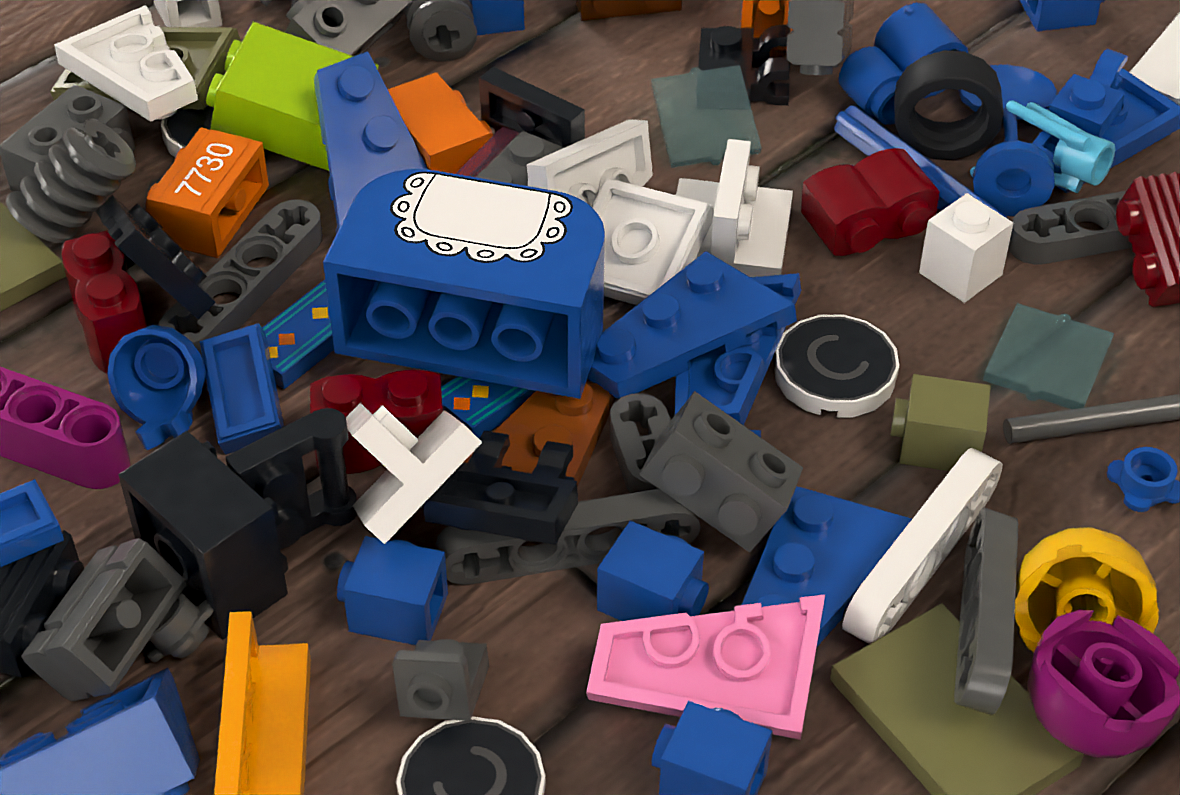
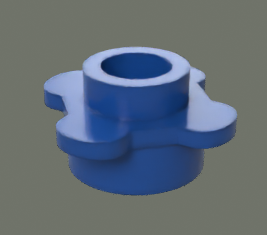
M1139 447L1130 451L1124 461L1114 460L1109 464L1107 478L1119 485L1125 496L1124 504L1129 509L1137 512H1146L1150 507L1166 501L1172 504L1180 502V481L1175 480L1178 472L1177 465L1173 458L1164 451L1152 447Z

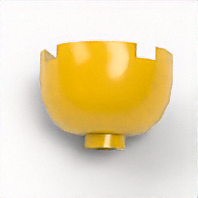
M1092 527L1068 528L1047 536L1024 556L1016 575L1015 620L1020 627V636L1027 648L1034 652L1044 631L1058 616L1077 610H1092L1094 612L1090 618L1091 621H1102L1111 625L1118 615L1133 620L1153 633L1159 622L1157 589L1155 581L1140 552L1120 536Z

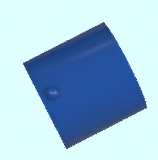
M915 2L903 6L892 13L881 25L874 42V47L880 48L902 72L925 55L944 50L968 53L967 47L925 3ZM944 90L932 92L924 98H929L938 95Z

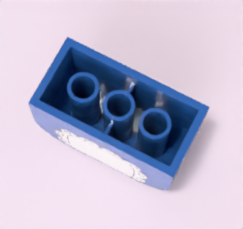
M428 169L399 170L380 176L369 182L356 194L323 261L334 352L346 356L581 399L598 348L597 342L603 332L605 254L603 222L590 205L575 196L563 192Z

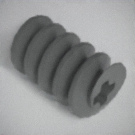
M410 0L411 3L404 14L406 16L407 28L409 29L410 41L417 52L425 58L435 61H452L463 57L473 48L477 40V28L474 24L470 0Z
M94 118L85 119L83 124L85 132L74 127L67 129L63 134L65 145L58 143L52 145L49 149L48 155L51 161L45 159L38 161L34 168L36 176H25L20 183L22 192L13 191L6 198L8 210L17 222L34 235L49 242L64 243L74 238L78 228L91 219L92 213L106 201L107 196L116 192L120 187L121 181L131 176L135 170L136 161L134 153L128 144L115 131Z

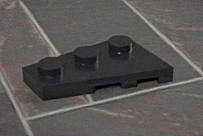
M111 195L96 210L102 223L109 229L108 233L115 240L116 246L198 320L216 303L200 285L207 275L184 253L185 251L163 230L161 224L139 203H136L129 210L114 195Z

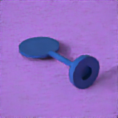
M1007 64L990 65L997 73L1002 90L1004 142L989 148L978 159L973 172L974 193L1004 215L1015 216L1019 211L1027 208L1042 206L1050 198L1055 186L1054 167L1046 152L1034 144L1018 140L1017 120L1022 118L1009 112L1006 109V104L1009 101H1015L1026 107L1028 103L1033 102L1048 110L1050 103L1057 96V90L1051 80L1031 69ZM958 89L962 102L973 111H977L982 101L976 95Z

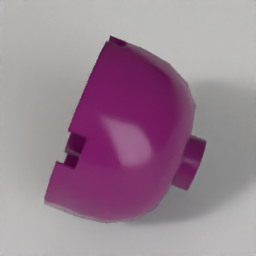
M1077 610L1058 616L1044 631L1034 651L1030 667L1028 690L1037 719L1050 735L1072 750L1095 758H1119L1149 747L1173 719L1180 707V689L1176 681L1180 673V666L1175 655L1156 635L1133 620L1117 615L1112 625L1102 621H1091L1090 618L1094 612L1092 610Z

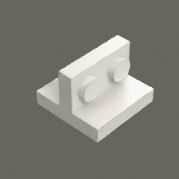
M728 139L720 182L679 178L677 196L712 204L714 210L713 222L696 258L707 251L749 277L781 275L793 191L758 187L760 166L749 165L751 141Z
M359 403L346 417L347 429L360 444L387 468L380 478L353 505L364 526L385 544L474 452L482 441L462 422L445 410L416 438L383 405L372 414Z

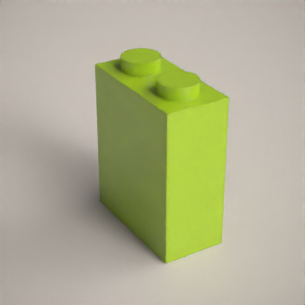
M252 22L243 41L234 39L225 62V75L216 73L210 84L206 105L214 107L211 129L263 142V149L329 171L326 145L322 141L314 77L317 70L354 56Z

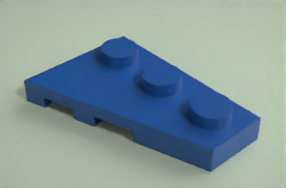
M799 273L751 277L795 304L801 293ZM771 323L747 334V344L726 353L720 346L691 359L689 370L676 375L675 415L695 391L744 425L786 326L777 330Z

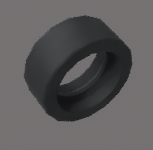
M944 50L921 57L909 65L896 82L894 96L895 125L900 139L926 157L943 160H954L971 156L988 146L1000 131L1003 118L1002 90L996 71L984 59L963 51ZM944 89L964 90L976 95L982 101L981 106L976 112L965 119L953 122L933 121L921 116L915 110V105L919 100L932 92Z

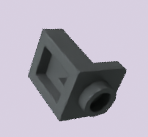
M451 639L436 641L418 640L414 651H398L392 666L400 716L471 721L489 669L487 644L457 642Z

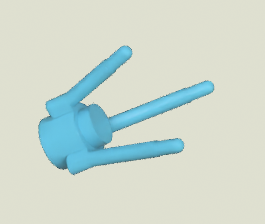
M1009 101L1006 104V109L1009 112L1060 139L1054 151L1053 162L1061 167L1062 173H1054L1055 186L1078 193L1083 182L1096 186L1104 180L1115 155V144L1113 142L1089 134L1033 102L1028 103L1026 107L1015 101ZM972 167L970 169V175L972 177L975 167Z

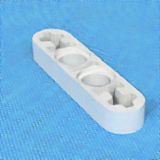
M974 448L968 449L961 456L860 585L845 613L842 623L843 630L868 644L887 635L976 519L980 510L989 501L1002 472L1003 464L1000 461Z

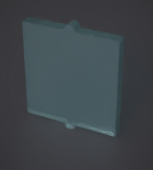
M740 65L705 71L694 67L690 70V73L651 79L653 96L671 168L704 162L719 165L721 160L724 159L728 139L751 141L750 155L761 153V144Z
M1017 303L985 370L983 380L1024 393L1027 399L1031 401H1036L1039 398L1070 409L1084 408L1109 350L1114 333L1073 321L1068 314L1057 316Z

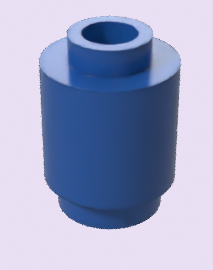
M870 46L853 52L846 58L840 70L839 84L841 88L862 111L876 121H880L885 125L895 123L894 96L896 82L903 72L878 47Z

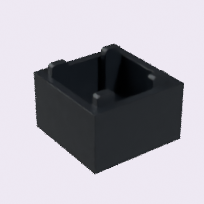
M185 431L118 474L135 539L139 538L147 542L184 578L186 586L181 593L198 606L204 600H207V604H210L214 611L204 623L221 640L228 637L230 612H252V617L255 618L288 595L285 580L288 562L287 557L280 552L275 524L279 517L277 503L270 497L263 499L217 458L216 449L209 442L202 444L191 433Z

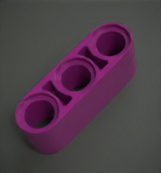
M0 367L1 457L85 488L104 489L120 482L118 474L130 467V456L120 417L114 408L99 401Z

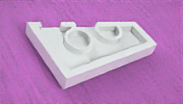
M146 5L54 44L58 64L151 122L156 119L168 118L174 115L177 109L198 100L193 77L176 51L170 50L167 46L165 34L159 26L153 24L151 13Z

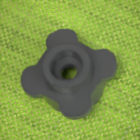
M180 593L149 639L153 645L148 650L147 657L155 663L167 655L178 658L187 657L201 645L209 631V627L204 622L214 611L211 605L207 604V600L196 606L184 594Z

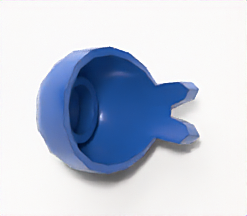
M151 325L122 337L110 353L107 375L111 393L119 407L134 421L143 424L135 432L145 450H150L160 445L168 437L173 436V438H176L190 429L193 423L192 410L202 393V387L206 379V369L197 348L186 336L171 327Z

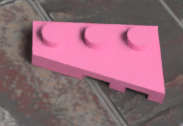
M825 594L801 597L800 601L796 603L762 607L761 603L734 606V611L697 616L680 613L601 624L586 692L588 700L681 717L689 700L711 709L724 708L730 710L745 721L772 730L773 735L801 740Z

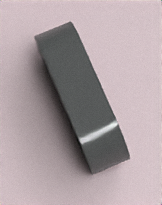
M643 393L629 394L621 397L613 404L610 410V441L626 488L630 493L658 489L639 474L659 435L671 421L663 403L654 396ZM634 422H640L643 428L648 429V435L640 436Z

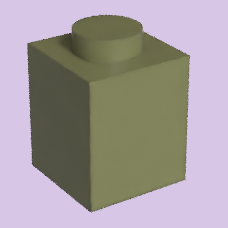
M913 374L909 399L896 398L890 436L903 438L899 464L950 471L968 449L974 448L982 452L987 430L991 385Z

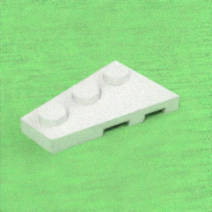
M629 119L526 164L528 186L563 192L581 199L590 206H592L605 177L643 187L653 176L648 121Z

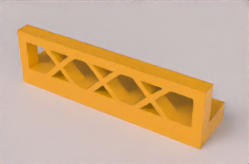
M230 612L214 795H304L311 667L308 643L258 645L252 612Z

